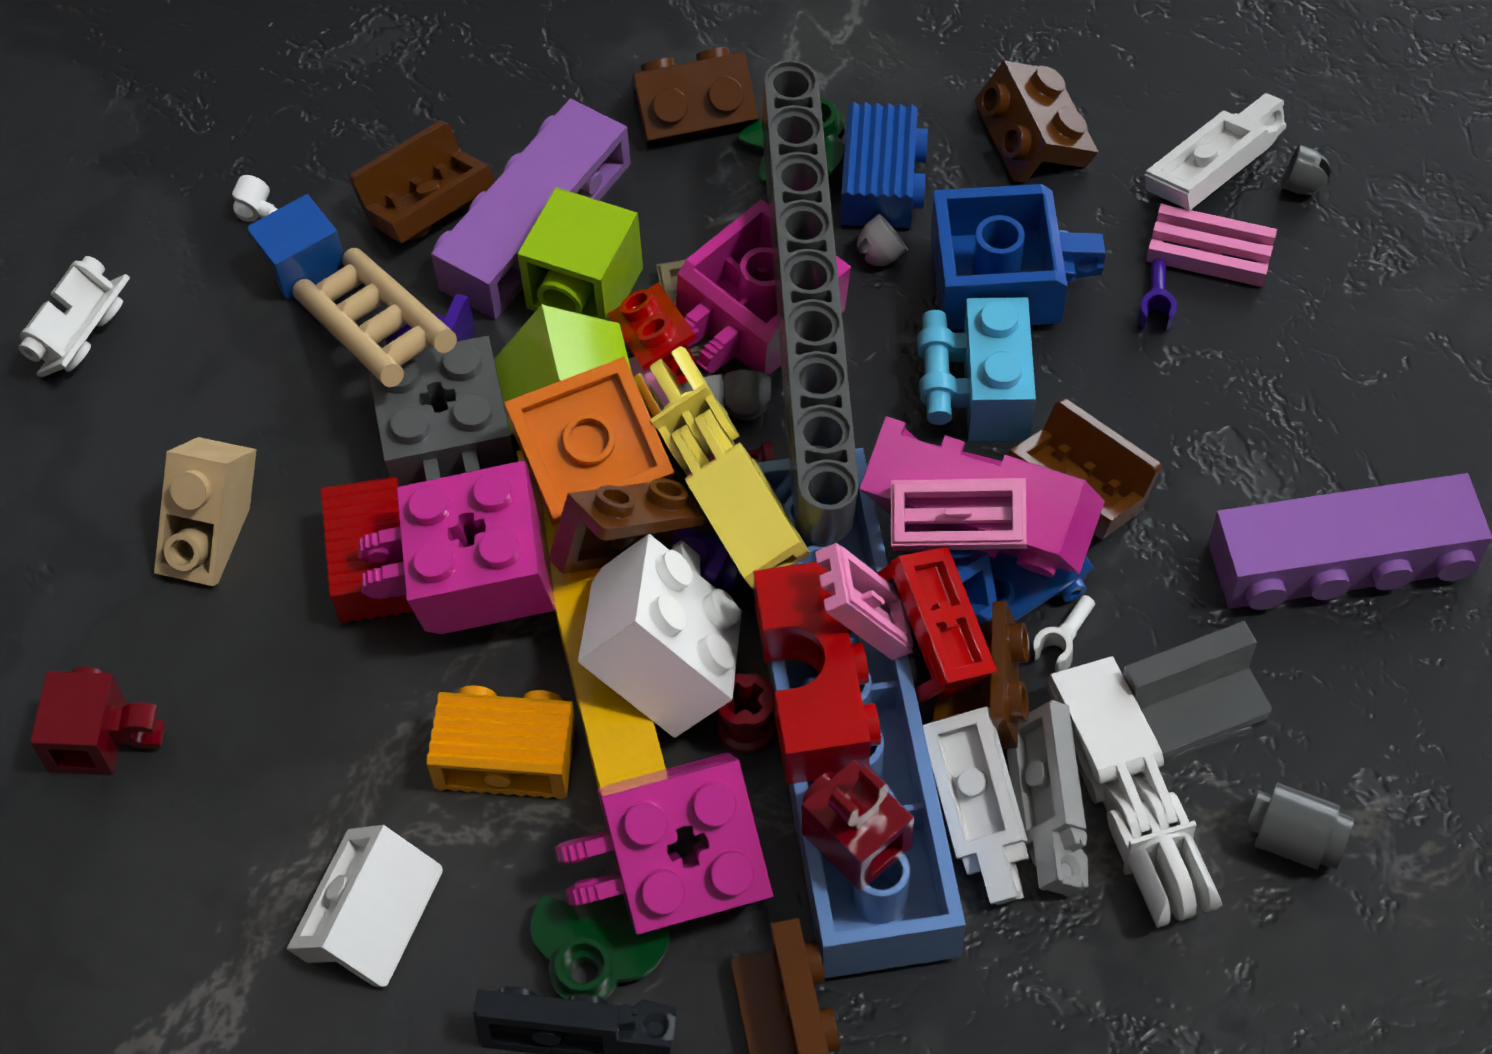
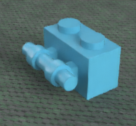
M1028 297L967 298L963 333H953L947 328V316L943 311L930 310L925 312L922 316L923 330L917 336V349L919 357L924 360L925 375L919 381L920 401L926 405L927 421L934 425H944L952 419L951 408H966L968 442L1025 441L1031 437L1036 394ZM949 362H964L965 378H955L950 374Z

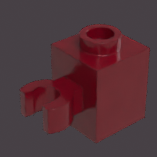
M77 667L71 672L47 671L30 744L48 772L114 775L120 743H126L143 749L161 748L166 723L164 720H156L157 705L142 702L128 704L113 674H108L92 667Z
M854 759L837 774L833 771L824 773L807 789L802 800V834L859 891H862L912 847L914 816L888 792L889 786L868 765L865 764L862 767Z

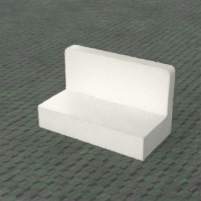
M385 825L348 829L287 950L307 963L337 962L374 987L387 986L442 874V866Z

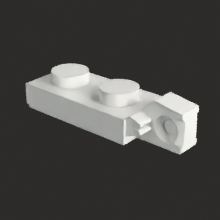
M1265 93L1239 114H1231L1223 110L1146 170L1144 176L1147 191L1190 211L1266 151L1287 128L1286 122H1284V101Z
M979 708L923 725L931 766L956 858L963 860L967 875L982 872L990 904L1000 905L1024 898L1015 862L1029 859L1025 844L1028 840L999 736L990 719V708Z

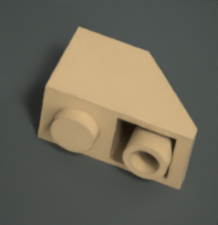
M197 437L166 452L154 568L155 574L215 586L219 583L250 510L257 449Z

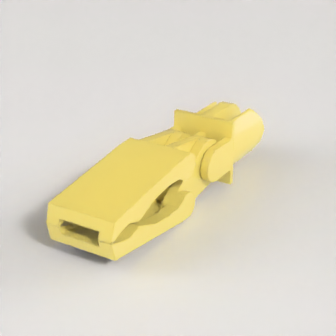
M679 346L671 353L693 391L685 392L675 375L662 359L652 364L650 368L670 402L665 407L657 393L641 373L633 378L645 405L653 417L650 421L660 432L680 467L685 472L688 470L692 472L691 475L685 478L686 483L743 578L754 589L753 571L795 565L811 555L760 466L754 458L751 459L740 442L736 445L733 440L739 437V434L729 419L727 411L715 398L686 348ZM712 454L715 456L714 460L710 457Z

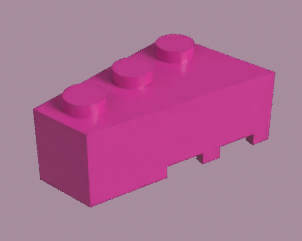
M885 417L859 490L891 515V480L1026 478L1027 549H979L974 551L989 552L990 561H995L997 553L1018 558L1017 565L1044 576L1053 577L1057 568L1080 574L1105 502L1085 480L1008 455H1004L1003 460L1000 461L963 452L965 441L946 435L941 446L922 442L905 428V422ZM1012 497L905 498V508L1012 507ZM1013 523L905 524V532L1013 530Z

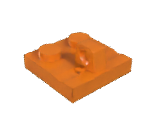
M625 357L504 402V411L553 526L559 524L568 493L595 490L605 485L624 486L646 483L657 478L673 479L675 472L656 428L650 421L651 417Z

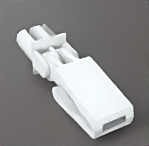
M1107 657L1050 674L1048 678V692L1051 700L1069 705L1077 765L1086 788L1094 803L1103 801L1108 811L1107 821L1110 832L1124 861L1123 873L1124 875L1133 873L1156 927L1168 925L1171 913L1180 921L1194 917L1197 910L1196 900L1200 909L1206 913L1222 906L1221 898L1193 840L1196 829L1195 820L1189 822L1177 795L1174 792L1168 793L1158 768L1164 764L1162 750L1114 657Z

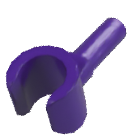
M1156 259L1151 263L1150 290L1142 298L1137 320L1138 324L1145 328L1148 312L1158 310L1167 317L1166 330H1169L1174 322L1177 301L1172 294L1165 290L1166 262L1161 259Z

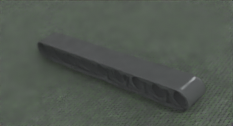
M784 60L772 65L765 74L761 123L793 512L797 531L805 539L814 544L829 545L838 543L846 538L852 529L859 482L819 81L816 72L809 65L801 61ZM814 446H825L827 447V449L816 448ZM819 500H827V501H831V502H833V503H835V504L826 505V504H821V503H819V502H817V501H819Z

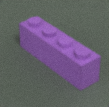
M571 98L555 116H549L542 123L537 136L522 153H517L510 158L503 174L487 192H481L475 197L468 213L452 231H446L437 240L431 256L439 290L453 298L455 294L468 296L472 308L496 320L523 289L517 254L555 187L600 200L631 165L627 126Z
M1468 473L1219 510L1216 513L1208 545L1227 608L1233 609L1250 606L1252 609L1263 610L1292 599L1313 596V598L1318 600H1328L1339 597L1347 591L1376 587L1379 590H1393L1408 584L1410 581L1435 577L1445 581L1461 579L1474 571H1478L1492 541V535Z

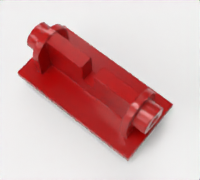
M659 282L648 289H641L631 293L622 301L618 308L608 313L612 322L620 323L623 339L644 371L662 359L680 384L688 381L671 352L682 346L686 348L696 364L686 344L697 337Z

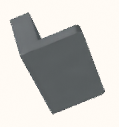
M1245 621L1124 667L1123 677L1162 750L1164 759L1265 720L1270 716L1272 706L1249 668L1257 641Z

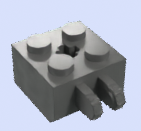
M489 335L457 341L455 347L447 353H440L433 347H429L401 365L404 377L394 387L384 386L368 370L386 468L389 477L397 476L400 486L515 462Z

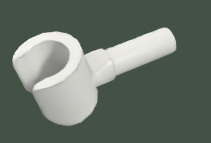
M242 175L238 179L232 195L235 199L233 204L234 212L239 219L252 222L256 221L259 217L263 218L278 210L275 208V205L266 202L270 190L264 181L251 175Z
M1083 595L1064 623L1060 624L1059 627L1044 628L1035 636L1033 642L1035 661L1040 657L1041 651L1045 647L1055 645L1064 650L1055 664V672H1060L1070 667L1073 658L1072 641L1077 635L1078 629L1095 606V602L1091 597Z

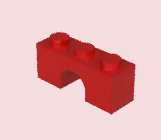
M817 562L753 571L754 605L765 663L781 660H799L811 665L819 673L816 679L805 686L775 691V722L786 784L814 781L829 771L837 774L854 759L862 767L865 764L869 766L870 746L881 745V730L875 703L863 705L859 684L869 683L864 645L862 642L851 644L848 628L826 612L824 599L832 595L821 588L819 575L828 571L817 564Z

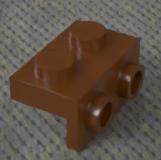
M719 47L696 54L697 61L675 65L673 58H662L642 64V72L633 73L631 88L633 95H636L646 144L752 124L759 120L745 52L730 54L728 47Z
M1004 60L976 96L975 105L1013 181L1025 183L1042 161L1086 168L1099 151L1087 130L1086 121L1078 113L1065 88L1066 84L1062 76L1055 69L1048 66H1033Z
M442 120L425 128L354 171L349 176V181L369 224L399 243L422 237L431 230L433 223L453 211L470 207L479 193L487 191L495 183L489 165L461 151L450 125Z
M1062 398L1053 405L1042 430L1010 449L1008 456L1085 480L1105 501L1094 531V535L1101 540L1141 512L1162 470V465L1159 461L1066 398Z
M657 478L646 483L624 486L605 485L595 490L568 493L548 560L562 574L599 569L647 534H651L667 549H670L675 530L703 526L706 515L699 503L688 494L687 489L673 479Z
M995 601L992 604V620H987L980 625L997 672L953 697L939 700L938 696L935 695L933 722L988 707L990 708V719L997 730L1002 749L1018 748V722H1027L1029 715L1026 685L1024 681H1019V663L1029 661V637L1025 623H1016L1008 602Z
M799 918L771 923V950L738 956L731 962L749 1054H829L840 1051L839 1035L832 1007L819 1010L814 985L825 983L823 964L817 941L804 943Z

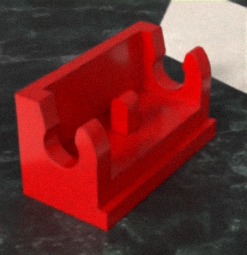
M949 547L898 556L891 561V564L877 572L888 583L891 584L893 582L898 590L914 636L932 678L915 689L919 703H923L935 695L938 696L939 700L953 697L997 672Z

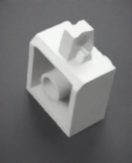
M647 534L604 565L592 581L578 663L675 738L733 699L742 610L737 607L735 601L728 593L714 588L701 577L700 555L686 543L680 540L669 550L651 534Z

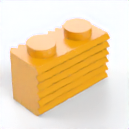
M476 685L464 686L458 690V693L439 692L435 707V717L433 719V729L431 730V741L429 742V753L427 754V767L434 788L440 791L449 789L453 792L458 790L467 793L475 791L480 794L489 792L493 795L502 793L506 796L515 794L520 797L529 795L533 798L538 796L546 799L555 797L560 800L567 798L577 727L573 702L563 701L559 695L544 690L529 691L524 694L523 698L497 696L491 689Z

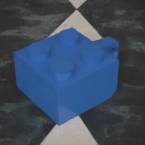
M1042 184L933 191L930 236L939 309L946 314L947 328L950 330L964 329L967 298L1028 297L1030 325L1062 323L1067 283L1075 281L1076 278L1102 275L1104 261L1106 260L1103 235L1096 233H1069V231L1059 230L1053 191Z

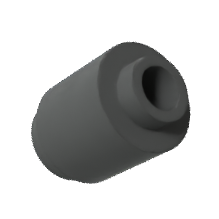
M1277 782L1272 795L1260 790L1258 791L1245 829L1258 833L1254 844L1256 848L1318 870L1320 864L1337 870L1355 818L1339 812V804Z

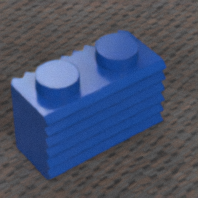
M852 102L848 105L841 191V225L865 226L870 220L880 214L894 228H911L912 208L924 209L926 174L914 173V163L926 164L928 129L916 128L918 108L913 104L905 107L900 103L894 107L890 103L882 106L877 102L871 106L867 102L861 105Z

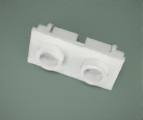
M85 256L82 261H74L70 265L65 275L50 294L67 308L66 312L62 313L47 301L42 304L26 328L20 333L22 343L18 347L19 351L32 361L38 362L41 358L45 361L36 373L37 376L42 378L61 369L69 372L84 359L91 348V344L86 341L87 337L96 325L99 327L105 325L121 307L123 300L118 294L130 279L127 274L109 281L102 275L105 271L104 266L90 256Z

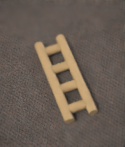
M358 248L348 249L342 258L345 267L315 285L308 279H301L293 286V296L384 386H397L404 377L401 365L432 346L440 353H447L457 343L456 334ZM362 283L366 286L338 305L334 303V301ZM384 303L388 306V308L362 325L358 326L355 323ZM407 324L412 328L383 348L378 345L379 342Z

